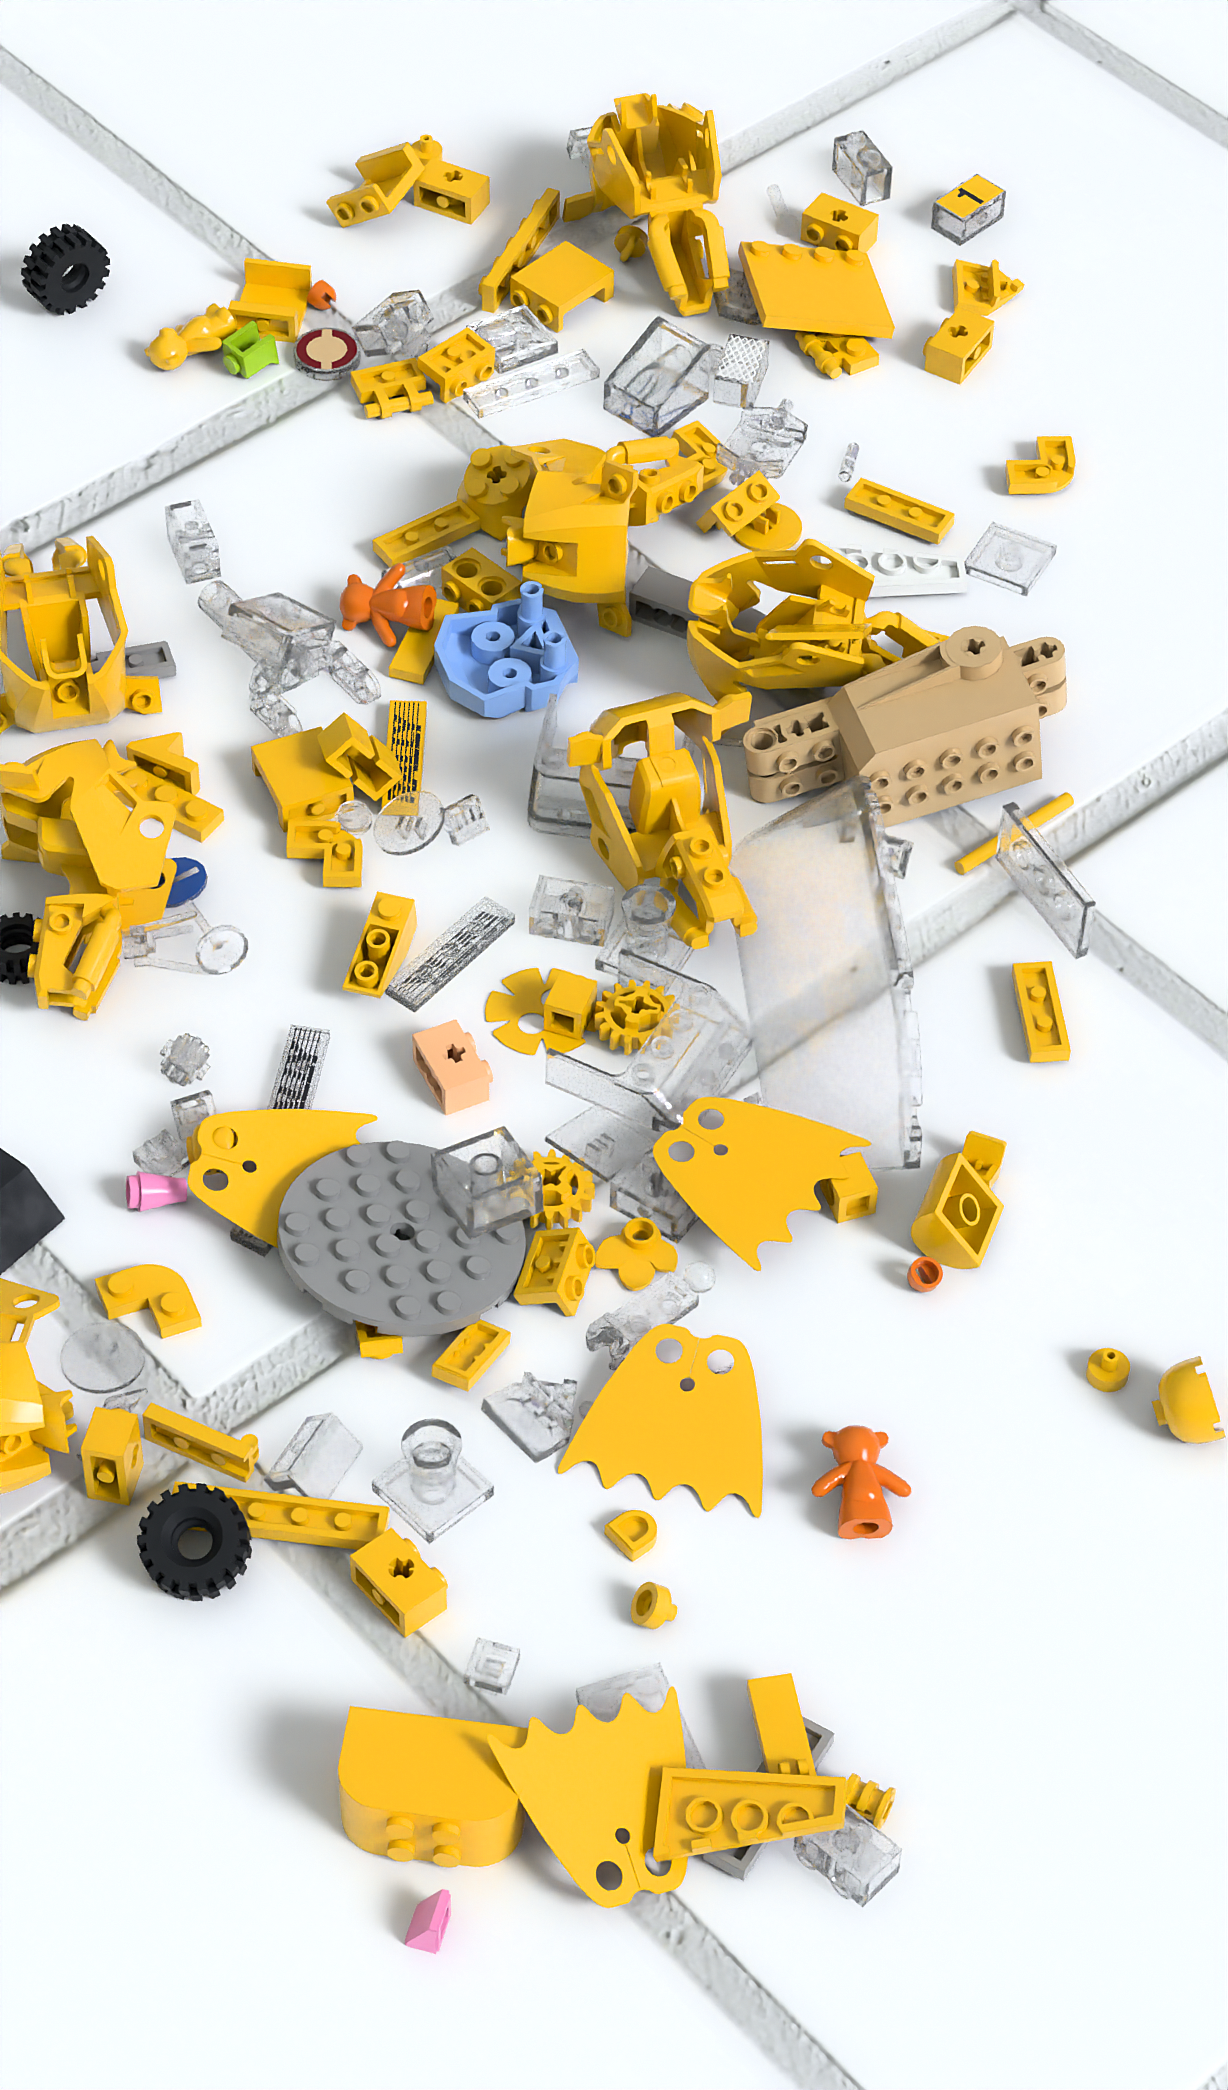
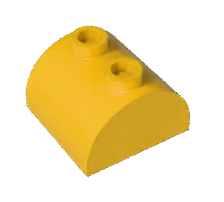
M960 1152L947 1155L938 1163L914 1223L911 1226L912 1240L926 1256L935 1259L942 1265L957 1269L978 1268L985 1256L1004 1205Z

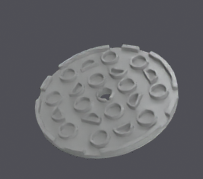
M398 1140L352 1145L330 1153L311 1164L297 1176L287 1190L280 1207L277 1227V1245L280 1258L291 1280L303 1294L309 1292L323 1303L322 1310L352 1325L354 1320L378 1327L377 1333L396 1336H431L452 1332L480 1321L481 1314L487 1312L492 1307L498 1308L515 1288L517 1278L523 1266L526 1238L521 1216L517 1215V1207L509 1205L508 1194L491 1176L474 1164L452 1153ZM400 1229L401 1234H405L411 1239L406 1241L399 1240L394 1234H396V1230Z

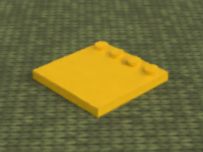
M764 241L740 242L738 255L763 327L892 339L895 326L867 253H862L858 250H831L827 247L807 248L799 247L795 244L776 245L768 244Z

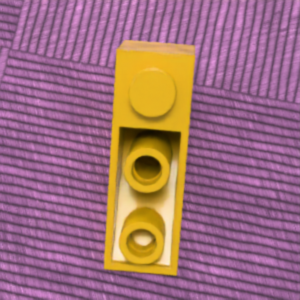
M377 891L344 980L343 990L381 998L406 958L416 931L417 916L414 899Z

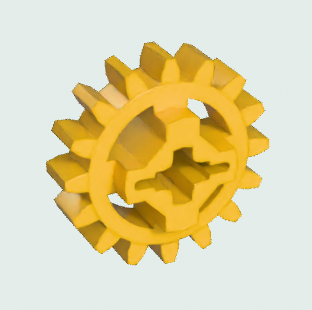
M632 979L629 980L628 987L626 988L616 983L614 984V993L605 990L602 992V1001H596L594 1027L599 1030V1039L601 1041L610 1039L611 1050L622 1046L624 1047V1055H629L632 1049H638L640 1056H645L646 1048L651 1047L653 1051L658 1053L660 1052L661 1042L670 1045L673 1034H678L680 1007L675 1006V996L673 994L664 996V986L661 985L653 990L650 988V981L646 980L642 986H636L635 981Z
M550 1149L548 1157H542L538 1151L533 1152V1161L531 1162L525 1158H520L519 1169L511 1168L509 1171V1180L506 1181V1193L510 1200L509 1205L517 1207V1215L521 1216L522 1220L527 1217L530 1218L531 1228H535L541 1222L545 1223L546 1230H552L553 1223H559L562 1228H568L569 1219L579 1223L582 1221V1211L590 1212L592 1209V1199L595 1198V1184L592 1183V1171H584V1161L582 1159L572 1163L571 1153L566 1152L559 1158L556 1157L555 1150ZM526 1185L529 1186V1192L527 1194H525L524 1188ZM574 1186L577 1189L575 1195L572 1194V1187Z

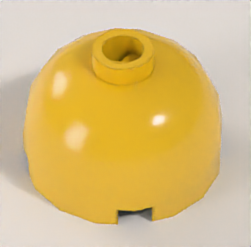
M1201 1356L1190 1358L1171 1366L1162 1375L1158 1384L1160 1399L1152 1401L1159 1426L1168 1424L1169 1429L1176 1438L1192 1444L1209 1443L1226 1438L1223 1428L1215 1430L1213 1426L1214 1423L1221 1421L1206 1372L1197 1374L1195 1368L1203 1365Z

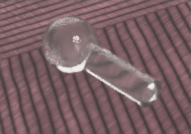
M777 184L768 186L766 191L777 216L775 222L776 233L783 237L797 235L801 229L799 219L789 213L779 186Z

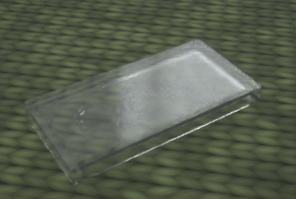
M1014 802L1002 806L996 860L1072 956L1078 959L1087 955L1096 902L1019 806Z

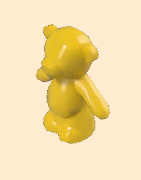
M213 303L206 308L204 315L192 318L185 325H177L175 329L167 327L160 329L159 336L144 351L155 366L163 370H174L182 365L187 356L219 349L222 346V341L235 333L237 327L230 311L224 306L220 308L217 304Z

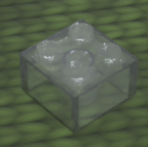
M505 1126L430 1153L433 1190L469 1240L544 1211L542 1175Z

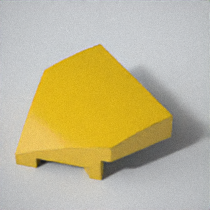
M956 259L952 268L954 312L960 307L980 316H988L1022 291L1025 284L1018 278L1012 281L1010 277H1007L1000 271L999 262L996 259L992 260L990 267Z

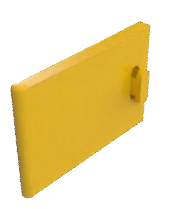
M872 623L777 625L765 635L766 640L852 639V644H859L861 639H864L872 632Z

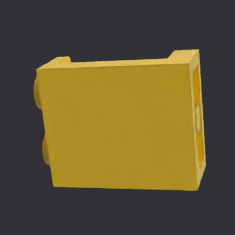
M409 142L361 156L355 163V166L365 181L357 189L331 196L326 203L342 228L390 214L425 168Z
M567 241L559 244L510 277L511 304L557 333L563 329L564 314L592 295L604 303L614 297V270Z
M321 726L251 746L253 772L257 777L262 776L278 807V822L284 833L288 831V820L326 821L354 812V792L350 779H347L324 759L317 735L323 731Z

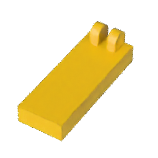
M152 1402L142 1414L146 1440L245 1483L254 1472V1465L259 1458L258 1438L255 1435L246 1434L241 1440H237Z
M792 1673L747 1680L748 1698L766 1773L817 1776Z

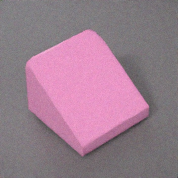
M441 1889L417 1905L405 1938L406 1946L434 1954L440 1950L451 1917V1894H449L448 1890Z

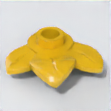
M643 1217L630 1220L624 1226L620 1235L604 1239L595 1255V1266L597 1268L618 1269V1276L622 1284L632 1291H638L647 1287L653 1280L656 1271L664 1273L675 1272L678 1264V1254L674 1246L661 1239V1232L653 1221Z

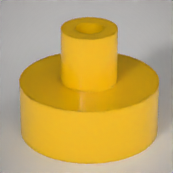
M422 135L420 140L411 145L423 166L431 158L443 161L442 146L439 142L433 140L431 135Z
M1099 1349L1089 1357L1086 1377L1089 1383L1100 1391H1118L1128 1381L1130 1371L1129 1360L1122 1352L1116 1349Z
M645 1582L638 1588L631 1604V1618L635 1624L653 1630L659 1628L665 1620L671 1622L675 1619L677 1606L672 1604L671 1593L667 1587L653 1582Z

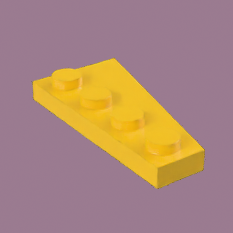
M663 1767L653 1858L656 1862L843 1829L848 1789L846 1777Z

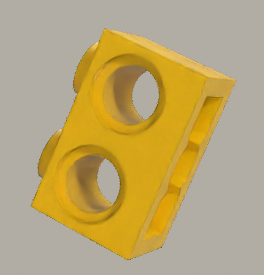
M473 547L441 568L442 595L448 601L459 603V607L468 613L491 610L492 604L521 599L520 587L522 582Z

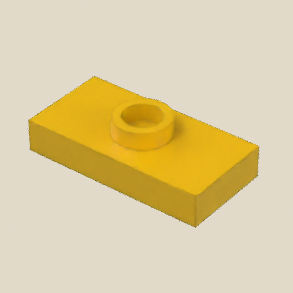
M481 1319L465 1327L432 1364L431 1376L468 1392L510 1344L511 1332Z

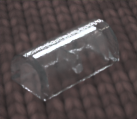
M445 545L401 563L406 568L405 574L393 589L415 585H431L435 590L441 588V568L457 558L456 554L449 546ZM391 568L382 571L381 579Z

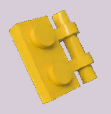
M800 330L795 334V339L799 342V348L806 356H812L815 359V366L822 373L828 374L832 379L840 376L841 368L849 375H853L879 365V354L863 336L822 332L809 334L807 331Z
M416 358L350 372L351 384L360 403L375 402L364 405L367 419L377 416L381 419L392 417V413L404 410L416 412L420 411L422 406L434 403L431 391L418 393V391L426 389V378L423 372L417 368ZM404 394L403 397L394 398V399H390V400H389V397H393V396H398V395Z

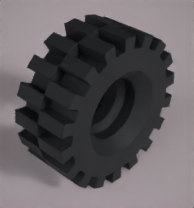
M62 224L61 230L55 226L50 228V235L47 236L43 233L38 237L41 242L37 246L34 243L30 246L29 250L32 251L31 256L25 255L23 260L27 267L21 268V275L25 278L22 280L23 286L48 311L52 313L55 311L58 315H64L65 310L72 314L76 312L77 306L81 309L88 306L86 301L89 298L93 301L98 296L95 293L98 288L103 290L106 283L102 279L103 277H109L110 270L105 267L110 265V258L106 256L108 254L107 250L80 226L73 224L71 227L69 224ZM72 266L70 271L65 276H63L66 270Z
M187 1483L178 1485L179 1492L171 1495L168 1489L160 1494L163 1500L158 1505L152 1501L147 1507L150 1514L147 1518H141L139 1527L142 1532L141 1535H137V1545L141 1552L139 1556L152 1580L164 1592L170 1591L175 1598L184 1600L185 1596H190L193 1601H203L202 1595L210 1594L213 1599L221 1595L219 1589L227 1586L230 1590L237 1584L234 1578L238 1573L242 1576L247 1569L245 1564L246 1558L251 1559L252 1553L250 1540H252L251 1532L237 1503L232 1497L228 1499L224 1491L216 1487L211 1491L206 1484L196 1483V1489H189ZM193 1527L204 1528L212 1536L210 1551L200 1559L184 1557L178 1547L181 1535Z

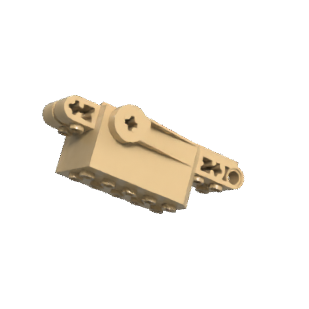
M964 627L955 631L948 640L934 644L844 685L832 697L753 721L754 727L749 729L743 737L750 795L759 802L771 803L845 780L864 822L886 828L1042 779L1039 719L1056 714L1066 706L1067 683L1064 644L1054 637L1046 636L1009 647L1004 636L999 637L994 631L986 627Z

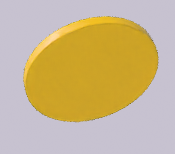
M774 503L733 536L740 545L751 551L787 550L799 541L802 534V522L795 511L785 505Z

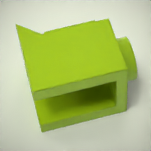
M253 320L222 341L223 363L233 375L239 372L248 379L270 363L279 364L275 337L269 334L260 340L257 323Z

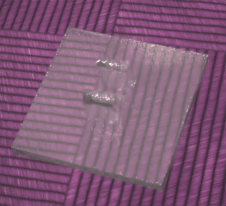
M594 1104L545 1137V1142L606 1183L652 1153L655 1142L598 1104Z

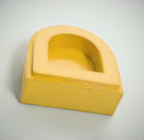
M629 1510L607 1523L604 1534L633 1562L655 1545L657 1524L654 1518L647 1512Z

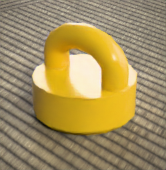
M626 225L618 230L614 244L618 252L621 253L620 261L625 262L629 257H641L645 253L649 239L642 229Z

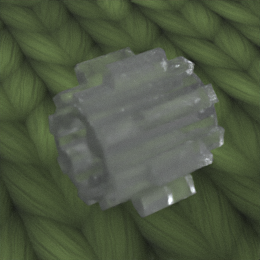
M185 1033L183 1037L179 1035L175 1041L169 1039L160 1051V1054L164 1057L160 1063L162 1066L160 1071L169 1078L170 1082H175L185 1087L187 1083L192 1084L195 1078L201 1081L211 1067L206 1062L210 1057V1054H208L210 1049L198 1036H191L190 1033Z

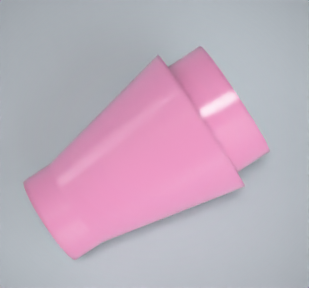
M137 1171L136 1175L127 1176L126 1178L127 1207L137 1208L138 1212L177 1202H186L187 1183L185 1178H175Z

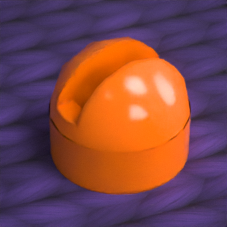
M324 280L316 282L307 296V302L320 310L330 309L331 306L328 303L331 300L336 302L335 289Z
M931 1257L916 1259L909 1267L907 1273L909 1285L915 1291L922 1293L935 1289L943 1277L940 1264ZM916 1269H918V1272H919V1274H920L922 1280L920 1279V1277H919L918 1274L916 1273V1271H915Z

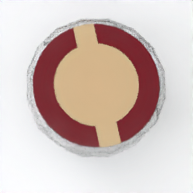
M328 327L313 329L302 334L295 341L293 360L295 367L299 371L300 369L305 371L307 377L322 381L338 380L346 377L348 371L352 369L355 371L359 367L361 348L358 340L351 333L344 330Z

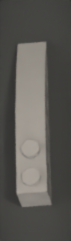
M648 566L629 592V614L631 619L687 640L688 620L698 621L699 617L688 608L689 593L693 582ZM750 607L739 612L737 618L731 624L735 629L749 634L751 632L755 633L758 623L767 615Z

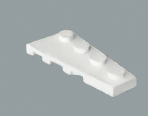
M817 540L827 547L830 545V541ZM847 544L846 549L829 547L875 576L869 597L967 593L968 580L962 557L917 552L914 557L902 555L896 549L883 548V553L862 551V545ZM818 556L819 563H831L829 559Z

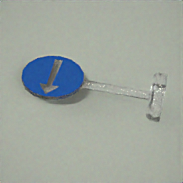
M187 857L171 858L177 865V872L166 908H176L184 905L204 934L198 940L195 948L196 961L203 971L211 975H221L232 971L246 957L248 952L247 938L239 928L233 925L221 924L211 928L192 901L206 888L208 876L204 866L197 860ZM162 875L160 876L158 886L151 887V889L159 888L164 884L165 879Z

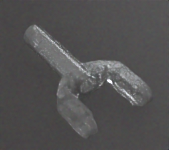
M213 581L203 588L198 597L197 603L199 608L257 663L253 668L249 684V690L251 691L249 696L251 701L250 710L278 738L303 731L296 709L281 694L313 679L322 670L356 703L367 705L381 697V687L375 675L340 641L311 638L286 642L223 581Z

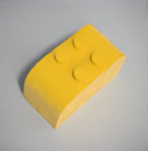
M350 1706L338 1764L341 1820L346 1835L362 1850L372 1854L388 1856L400 1862L415 1859L431 1861L439 1866L451 1868L458 1865L483 1867L502 1861L516 1849L522 1838L526 1810L519 1800L522 1788L518 1795H516L493 1754L486 1735H494L503 1744L511 1748H521L526 1742L528 1728Z

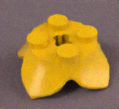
M506 445L488 449L479 448L472 453L470 457L471 462L467 466L456 500L461 499L481 518L482 530L499 541L507 537V530L510 527L502 523V516L522 517L523 508L527 505L536 477L532 463L512 456L511 448L513 446ZM541 465L543 471H548L544 465Z

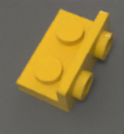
M468 327L417 357V368L440 385V400L444 403L462 396L468 389L481 381H486L494 373L495 348Z
M759 470L713 505L696 524L703 533L716 526L718 530L723 529L728 536L732 537L780 499V495Z
M579 1227L535 1232L513 1294L520 1305L557 1303L566 1317L575 1316L579 1302L584 1296V1288L590 1270L595 1263L594 1248Z

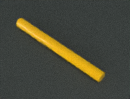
M1068 792L1061 794L954 863L956 871L961 875L969 872L1074 804L1073 797Z

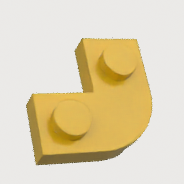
M698 420L674 430L671 438L677 439L679 450L687 456L686 459L697 461L704 466L702 491L722 482L728 470L725 458L728 451L725 446Z
M1037 436L1036 453L1038 460H1006L1005 474L1008 493L1045 494L1057 492L1068 486L1074 477L1076 463L1072 437Z
M288 820L287 858L324 859L323 887H362L363 846L360 838L356 839L350 833L341 830V823Z
M144 1264L95 1279L96 1290L108 1320L149 1308L162 1339L202 1326L201 1316L185 1280L168 1267Z

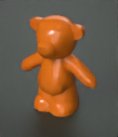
M401 563L392 566L378 582L375 589L362 583L358 575H349L347 579L348 585L341 593L339 604L343 615L342 627L345 630L352 631L358 623L372 620L382 642L387 647H394L396 645V636L389 625V620L415 629L431 630L434 623L437 593L431 585H415L393 589L405 574L406 568Z
M851 1425L837 1432L828 1431L823 1434L822 1444L833 1451L834 1459L838 1466L815 1481L811 1488L812 1494L815 1497H823L836 1487L843 1485L839 1509L838 1534L841 1538L850 1540L861 1537L867 1539L883 1538L891 1532L893 1527L892 1518L883 1496L882 1487H885L899 1497H908L911 1494V1487L905 1480L887 1468L876 1464L880 1449L884 1448L888 1443V1435L881 1431L873 1432L872 1429L860 1425Z

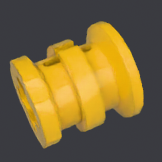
M852 1773L847 1780L848 1789L845 1813L847 1811L853 1812L854 1818L861 1822H864L866 1819L873 1821V1829L879 1831L891 1811L896 1789L889 1787L886 1791L880 1790L878 1783L871 1780L868 1783H864L859 1775Z

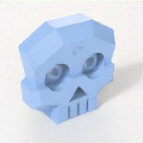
M527 581L523 583L520 587L521 599L492 604L491 610L445 615L434 645V663L450 699L484 717L502 718L524 708L525 712H530L558 704V699L565 686L570 683H577L579 658L556 610L543 607L544 589L539 582Z

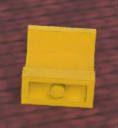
M245 258V286L240 301L231 300L228 307L234 318L237 331L253 320L257 323L260 339L271 334L275 337V341L296 343L309 304L307 296L312 288L311 265Z

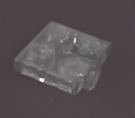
M525 304L466 325V328H470L495 348L494 369L498 374L558 353V341Z

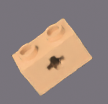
M456 1019L412 1034L413 1061L445 1116L489 1100V1083L493 1082L491 1068L486 1060L481 1061L479 1059L472 1035L469 1032L464 1033Z

